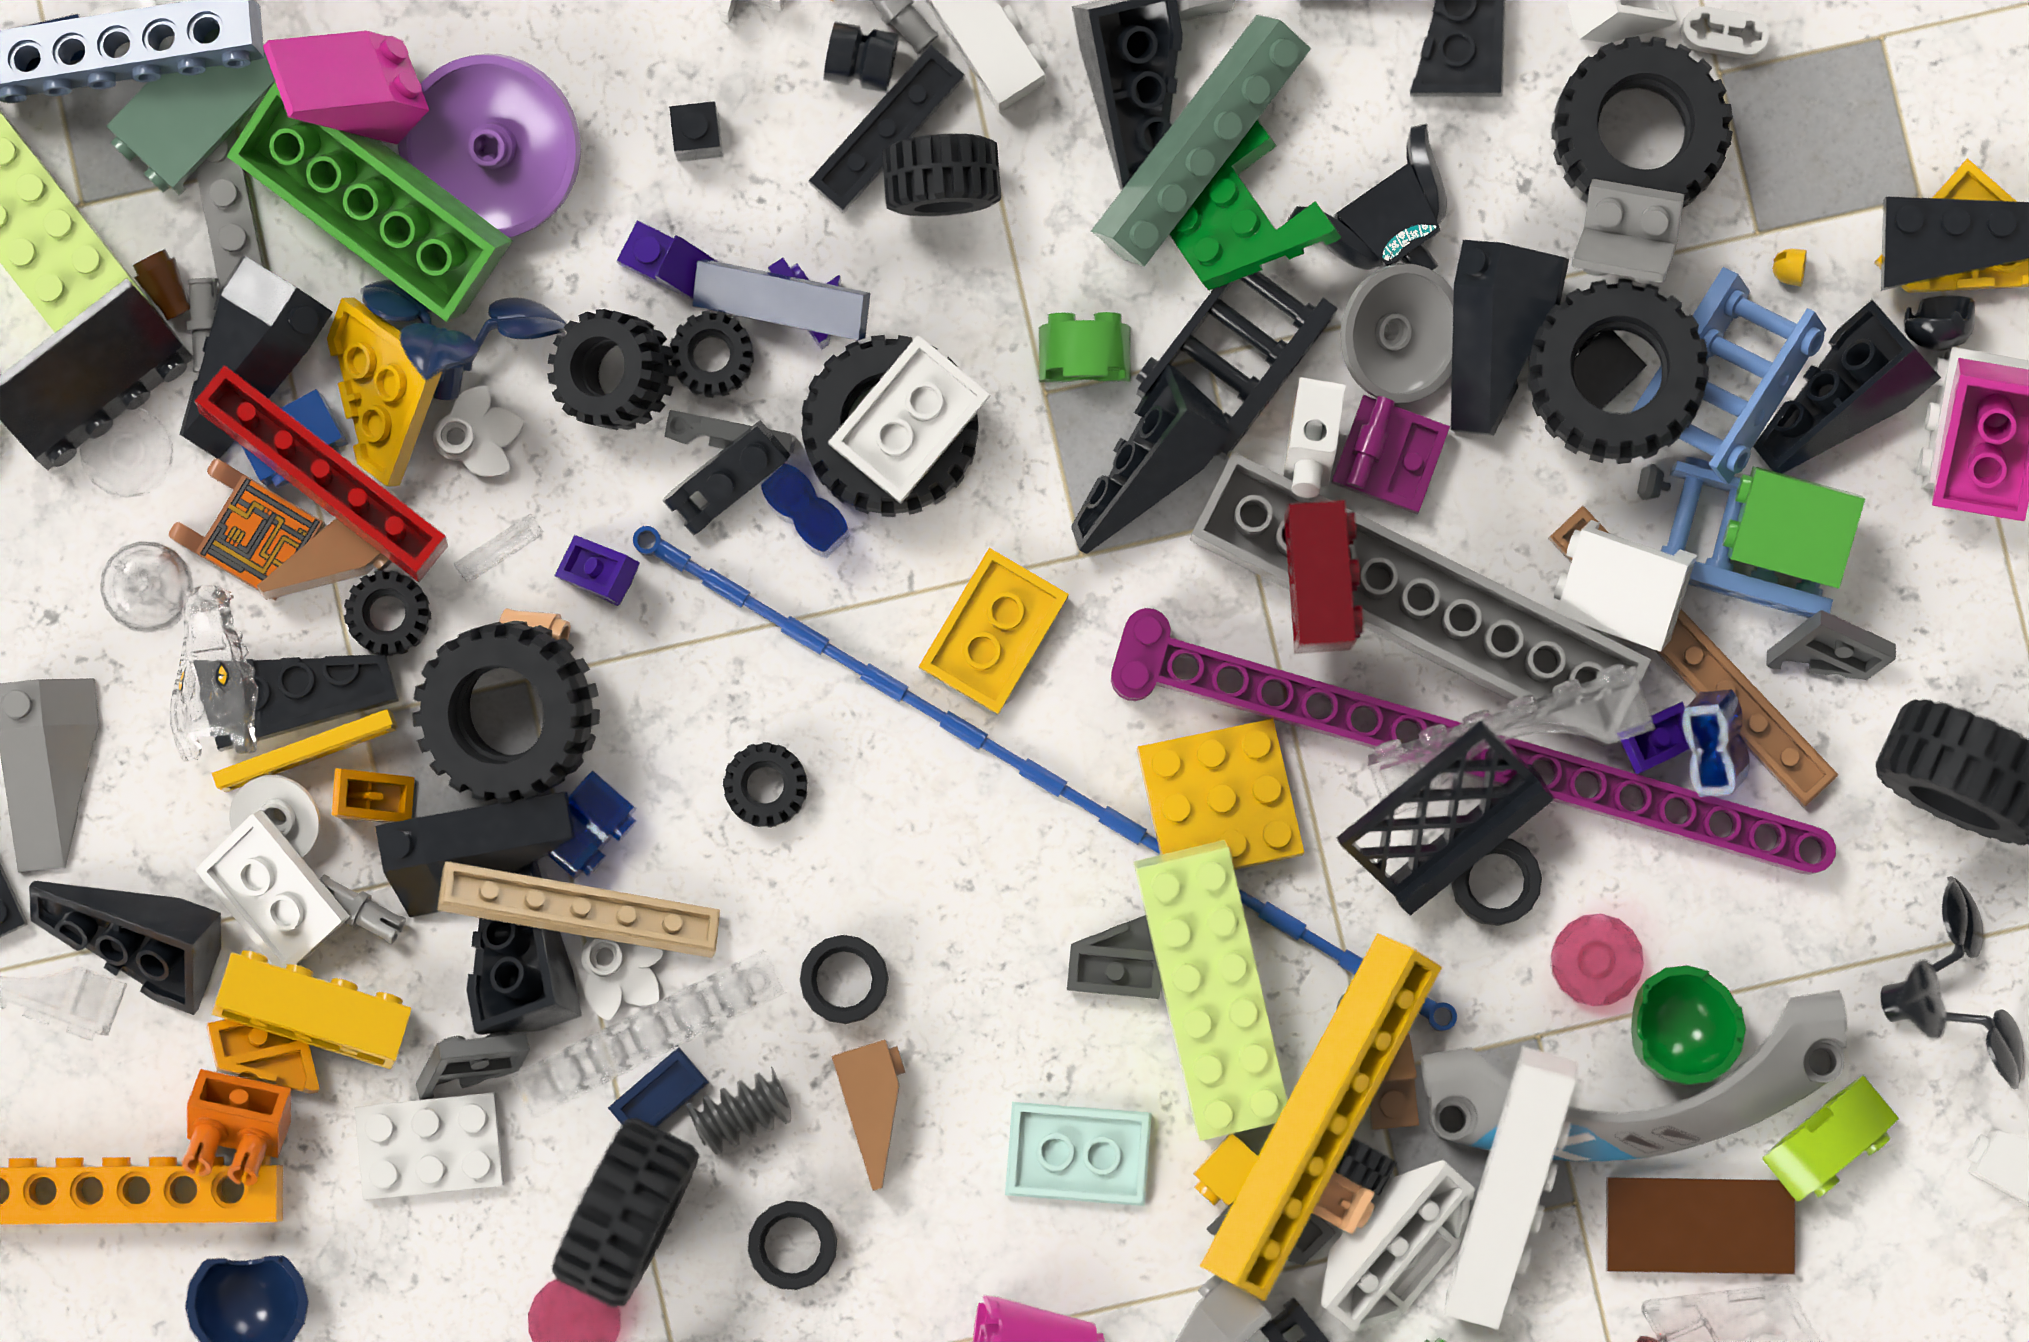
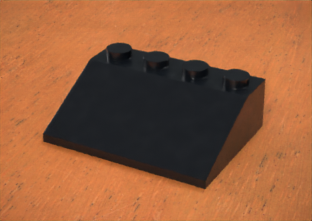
M126 278L0 375V421L45 469L50 470L54 466H62L76 455L77 448L87 440L98 438L108 432L114 424L113 420L126 410H134L143 405L149 399L150 392L164 381H173L182 375L187 368V363L193 360V355L164 317Z

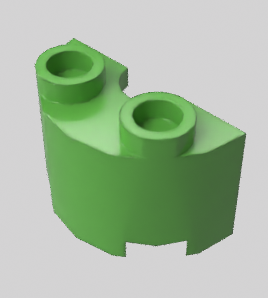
M1115 312L1095 313L1094 320H1076L1074 313L1048 314V324H1043L1039 327V382H1072L1075 380H1096L1099 382L1131 381L1130 326L1122 323V314Z

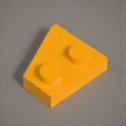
M227 1019L207 1023L206 1029L217 1072L288 1087L292 1090L309 1094L319 1092L320 1088L309 1044Z

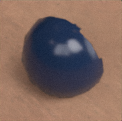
M283 1255L264 1256L259 1259L242 1261L228 1260L226 1258L206 1259L200 1264L188 1284L185 1302L190 1330L199 1342H293L303 1325H305L308 1307V1297L303 1277L291 1261Z

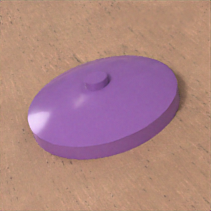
M477 54L459 58L439 67L420 83L429 111L399 142V156L507 237H514L528 232L544 223L557 212L570 194L575 183L580 164L581 143L574 112L567 98L553 80L538 68L523 60L501 54Z

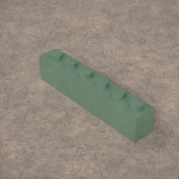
M1256 15L1099 219L1091 232L1122 259L1145 267L1312 48L1281 20Z

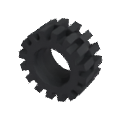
M703 311L702 315L697 317L693 314L687 318V322L683 326L680 324L677 327L675 337L671 338L670 347H672L675 357L671 358L670 362L672 366L676 367V376L684 387L686 386L696 395L703 394L706 398H714V395H721L722 397L730 395L729 392L731 390H738L743 386L742 382L745 378H749L752 372L751 365L754 364V354L749 334L740 325L738 320L734 317L726 316V313L718 311L717 314H712L710 311ZM710 337L723 340L730 350L727 364L722 369L714 372L702 370L694 361L696 346L703 339Z
M383 570L374 571V575L363 576L360 578L361 582L357 586L353 585L350 589L351 595L349 600H345L344 604L346 608L344 620L349 627L348 631L352 638L368 651L375 654H385L386 656H393V654L397 653L402 655L407 653V649L410 647H416L421 642L420 638L422 635L427 634L429 629L427 626L428 620H431V611L428 606L430 603L422 588L407 575L405 576L392 570L390 572H384ZM383 596L397 597L405 607V618L402 624L391 631L377 629L370 619V610L373 603Z
M762 742V744L757 745L751 744L743 751H738L725 769L726 774L725 778H723V787L726 802L741 820L752 826L771 828L777 827L776 825L781 823L785 824L796 813L798 814L804 800H806L808 781L804 768L799 759L781 745H774L771 742ZM762 767H770L777 770L784 782L781 795L770 803L755 801L750 796L747 788L750 775Z
M1352 1137L1334 1171L1380 1196L1397 1162Z

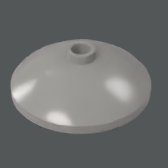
M1393 264L1369 275L1353 292L1342 318L1341 349L1345 364L1352 378L1370 395L1376 398L1383 396L1395 401V403L1414 402L1434 393L1452 374L1454 290L1443 277L1423 266ZM1386 324H1388V325H1389V334H1388V336L1385 338V337H1384V328H1385Z

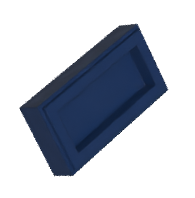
M678 1047L612 1103L608 1109L621 1124L627 1119L639 1118L658 1127L710 1082L682 1049Z

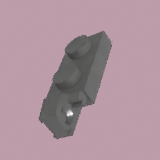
M670 410L665 428V437L688 445L698 437L708 436L710 437L708 446L724 449L752 426ZM770 430L789 453H794L795 435Z

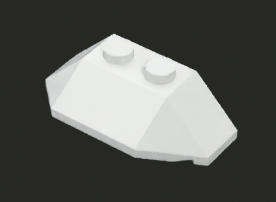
M1443 1160L1389 1178L1380 1196L1375 1195L1370 1201L1374 1203V1209L1363 1228L1356 1227L1353 1234L1345 1231L1329 1250L1321 1305L1354 1333L1363 1330L1364 1326L1378 1324L1404 1314L1461 1246L1469 1218L1470 1200L1473 1199L1475 1188Z

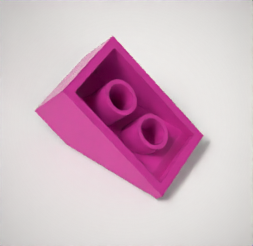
M357 31L268 40L263 45L289 118L398 145L429 111L421 84L417 79L409 58L408 49L404 45L403 40L371 31Z
M1958 358L1948 403L1932 506L2025 522L2029 504V369Z

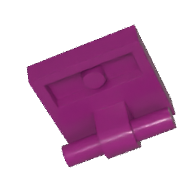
M1363 395L1331 483L1418 515L1450 426L1394 406L1395 401L1389 398L1378 396L1377 399Z

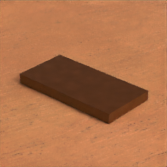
M1606 1177V1271L1795 1274V1199L1780 1180Z

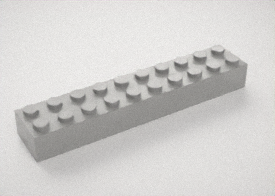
M1232 452L1191 534L1190 541L1289 590L1284 514L1288 504L1332 500L1320 494L1312 498L1297 496L1292 491V480ZM1346 508V512H1354ZM1355 512L1356 540H1354L1353 545H1349L1350 559L1358 558L1360 587H1357V592H1352L1353 606H1362L1363 627L1603 747L1611 743L1652 659Z

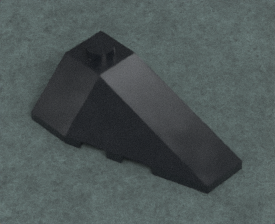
M1097 0L1072 6L1080 52L1120 190H1123L1172 126L1170 123L1173 93L1176 94L1178 78H1175L1178 50L1181 51L1183 39L1177 0Z
M242 255L217 294L214 310H216L210 335L205 338L202 349L205 352L198 379L193 382L179 434L216 459H220L235 440L199 413L195 400L225 365L269 399L308 352L333 313L329 308L296 286Z
M566 791L375 826L383 873L410 918L443 912L438 911L437 908L445 862L513 873L576 838L569 796Z
M537 861L513 872L515 874L542 878ZM479 918L478 931H473L471 944L472 947L476 948L473 974H468L466 987L474 1033L484 1035L495 1032L541 1031L582 1016L574 972L559 931Z
M33 881L29 885L30 918L33 923L73 949L79 951L87 948L106 961L104 969L115 976L122 971L143 985L140 992L152 1000L192 1015L198 1011L221 950L220 912L177 897L43 881Z

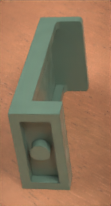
M220 29L208 32L203 44L216 40ZM265 51L264 59L251 60L250 65L246 67L227 68L219 65L206 67L205 72L197 75H182L174 72L162 74L159 80L147 82L106 125L116 136L110 143L130 162L136 156L139 157L149 167L143 174L163 193L171 187L180 195L186 189L183 183L264 99L275 82Z

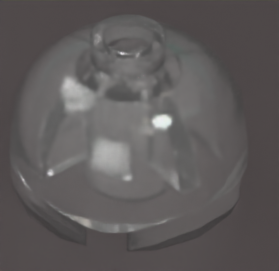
M138 541L122 546L109 557L101 572L100 593L105 609L117 623L134 632L153 633L172 628L185 617L193 602V579L189 564L176 550L160 542ZM142 576L146 578L148 581H143ZM142 586H146L143 590L139 591Z

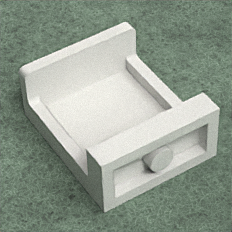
M1590 520L1581 531L1575 530L1570 539L1566 555L1573 558L1568 574L1562 572L1554 592V598L1560 600L1557 613L1577 623L1661 652L1671 640L1697 555L1679 549L1673 556L1598 530L1600 523Z

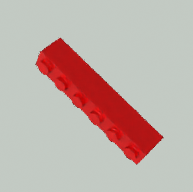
M225 365L195 400L201 415L418 582L421 581L448 547L446 535Z

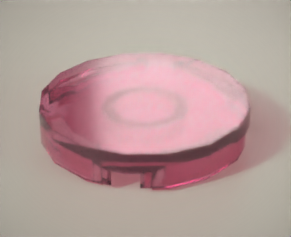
M1602 913L1583 915L1566 924L1555 937L1550 954L1551 974L1559 989L1573 1001L1589 1006L1611 1005L1628 996L1639 982L1644 965L1642 945L1634 931L1619 918Z
M557 1279L548 1282L534 1296L528 1312V1332L533 1342H616L621 1331L620 1307H610Z

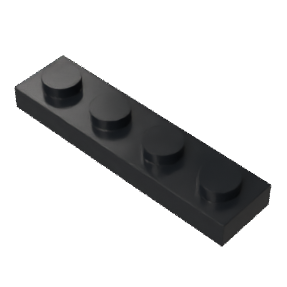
M930 45L808 180L809 184L844 214L883 170V149L895 142L912 138L965 79V74Z

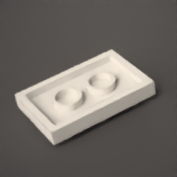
M917 335L829 440L828 444L901 504L990 398V393L922 337Z
M262 809L253 813L195 869L270 962L286 969L288 964L299 965L350 917Z
M494 1092L354 1107L363 1200L504 1186L496 1094Z

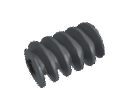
M771 1067L772 1081L770 1082L759 1072L754 1074L755 1088L752 1090L742 1080L738 1081V1096L733 1097L725 1087L720 1089L721 1104L717 1105L708 1095L703 1097L702 1112H699L691 1103L686 1104L704 1146L708 1145L716 1154H720L723 1152L722 1138H725L733 1147L740 1145L739 1130H742L750 1139H754L757 1137V1122L768 1132L774 1130V1115H777L785 1124L791 1122V1108L773 1067Z

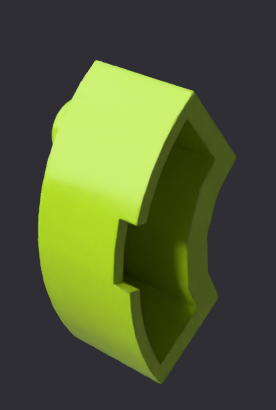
M1863 1075L1832 1096L1809 1118L1782 1137L1762 1157V1160L1797 1202L1812 1192L1819 1198L1840 1181L1836 1176L1839 1171L1864 1151L1870 1156L1891 1139L1886 1131L1899 1120V1117Z

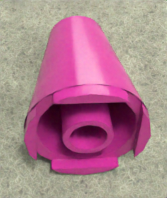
M984 1295L982 1297L984 1303H979L976 1310L973 1342H1105L1103 1333H1097L1096 1326L1092 1322L993 1295Z

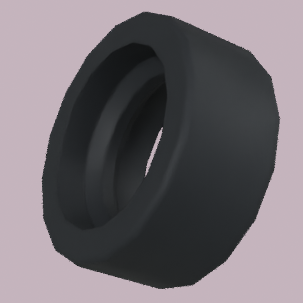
M1506 838L1487 854L1506 855L1515 860L1522 870L1524 877L1523 891L1519 898L1510 906L1500 909L1488 908L1476 900L1471 893L1469 885L1470 871L1473 866L1451 883L1456 903L1467 916L1481 924L1500 926L1517 921L1532 910L1540 895L1542 875L1538 861L1526 846L1512 838Z
M839 935L824 939L810 950L802 963L799 981L803 998L813 1012L830 1022L849 1024L864 1020L879 1008L887 993L889 977L885 961L874 946L860 937ZM835 953H854L864 959L870 968L872 976L870 991L865 999L856 1005L849 1007L834 1006L826 1001L819 992L816 981L818 969L825 959Z
M785 1201L770 1206L757 1217L749 1232L748 1254L753 1268L765 1282L779 1289L799 1290L814 1285L828 1273L836 1258L837 1237L832 1222L820 1209L806 1202ZM788 1217L801 1218L809 1222L817 1231L820 1239V1253L815 1263L807 1270L798 1273H787L779 1270L769 1261L765 1251V1240L770 1228L779 1220Z

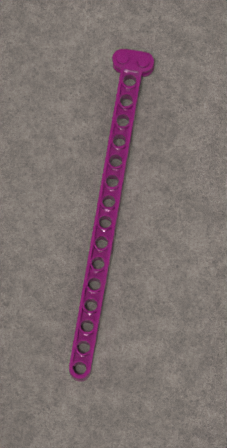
M1152 608L1137 610L1129 616L1111 671L1110 681L1113 690L1119 697L1127 701L1145 699L1152 693L1155 685L1424 764H1427L1442 752L1440 745L1444 735L1451 733L1462 736L1473 727L1170 638L1171 628L1168 619L1163 613ZM1182 655L1190 656L1197 662L1198 674L1193 679L1181 680L1175 676L1172 670V663L1177 657ZM1227 668L1238 671L1243 680L1241 689L1235 693L1222 691L1217 684V675L1220 671ZM1271 681L1282 684L1287 692L1285 703L1277 707L1266 704L1261 695L1262 687ZM1318 694L1327 697L1332 706L1329 717L1320 720L1309 715L1306 709V702L1310 696ZM1360 707L1367 708L1374 713L1376 725L1372 731L1367 733L1359 732L1352 726L1351 714L1355 709ZM1405 720L1412 721L1419 727L1420 739L1417 744L1407 746L1400 743L1396 736V727L1399 722ZM1495 733L1526 765H1532L1535 760H1545L1551 764L1554 770V777L1547 784V787L1554 798V802L1800 874L1810 875L1824 871L1832 864L1836 856L1834 839L1827 831L1819 827ZM1482 739L1468 751L1466 760L1485 759L1490 745ZM1516 770L1496 772L1494 784L1502 786L1518 772ZM1486 771L1464 772V775L1484 781ZM1580 773H1590L1597 779L1598 791L1593 798H1584L1576 791L1575 780ZM1625 786H1634L1642 793L1643 804L1637 811H1629L1621 805L1620 792ZM1670 799H1679L1687 807V818L1682 824H1673L1665 816V805ZM1715 812H1723L1731 819L1732 830L1725 838L1714 835L1710 829L1709 821ZM1760 825H1767L1776 833V844L1770 851L1759 848L1755 843L1754 833ZM1805 838L1816 840L1821 847V856L1815 864L1807 863L1800 857L1799 846Z

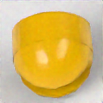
M1791 248L1777 253L1772 267L1774 276L1780 282L1787 285L1802 287L1807 250Z

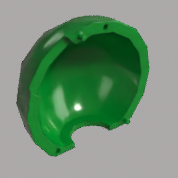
M1689 965L1664 968L1646 979L1637 992L1631 1023L1634 1053L1640 1063L1659 1079L1680 1085L1711 1082L1729 1071L1742 1052L1746 1032L1742 1006H1738L1728 988L1709 974L1710 971Z

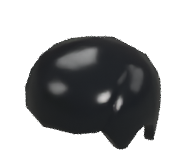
M1965 296L1924 298L1921 300L1918 312L1915 315L1912 314L1911 307L1906 309L1904 332L1914 343L1930 350L1945 351L1951 347L1964 344L1974 330L1975 302L1973 298Z

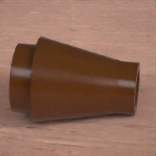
M166 249L133 265L138 275L134 279L162 311L167 321L190 310V304L185 294L175 257L170 258Z

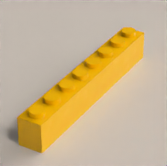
M1377 933L1203 1258L1200 1267L1263 1301L1266 1300L1436 981L1442 966L1417 950Z

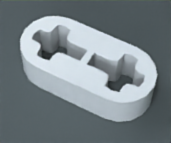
M1699 6L1692 9L1685 16L1680 27L1683 42L1689 48L1700 52L1740 59H1751L1758 56L1764 50L1769 40L1768 26L1760 17L1709 6ZM1700 18L1707 19V27L1722 30L1721 34L1708 33L1705 39L1701 40L1697 38V31L1690 29V25H1696ZM1745 26L1752 27V34L1758 36L1759 41H1753L1751 46L1746 48L1742 46V38L1730 36L1728 31L1741 33Z

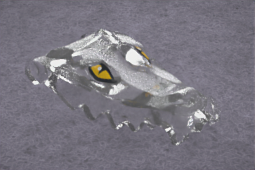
M201 585L192 588L182 598L184 634L179 667L170 701V726L177 751L184 762L200 759L202 748L198 738L230 734L238 754L254 753L257 750L254 719L259 687L254 681L255 669L246 661L249 649L243 644V634L233 625L234 617L230 610V601L234 599V595L231 591L216 585Z

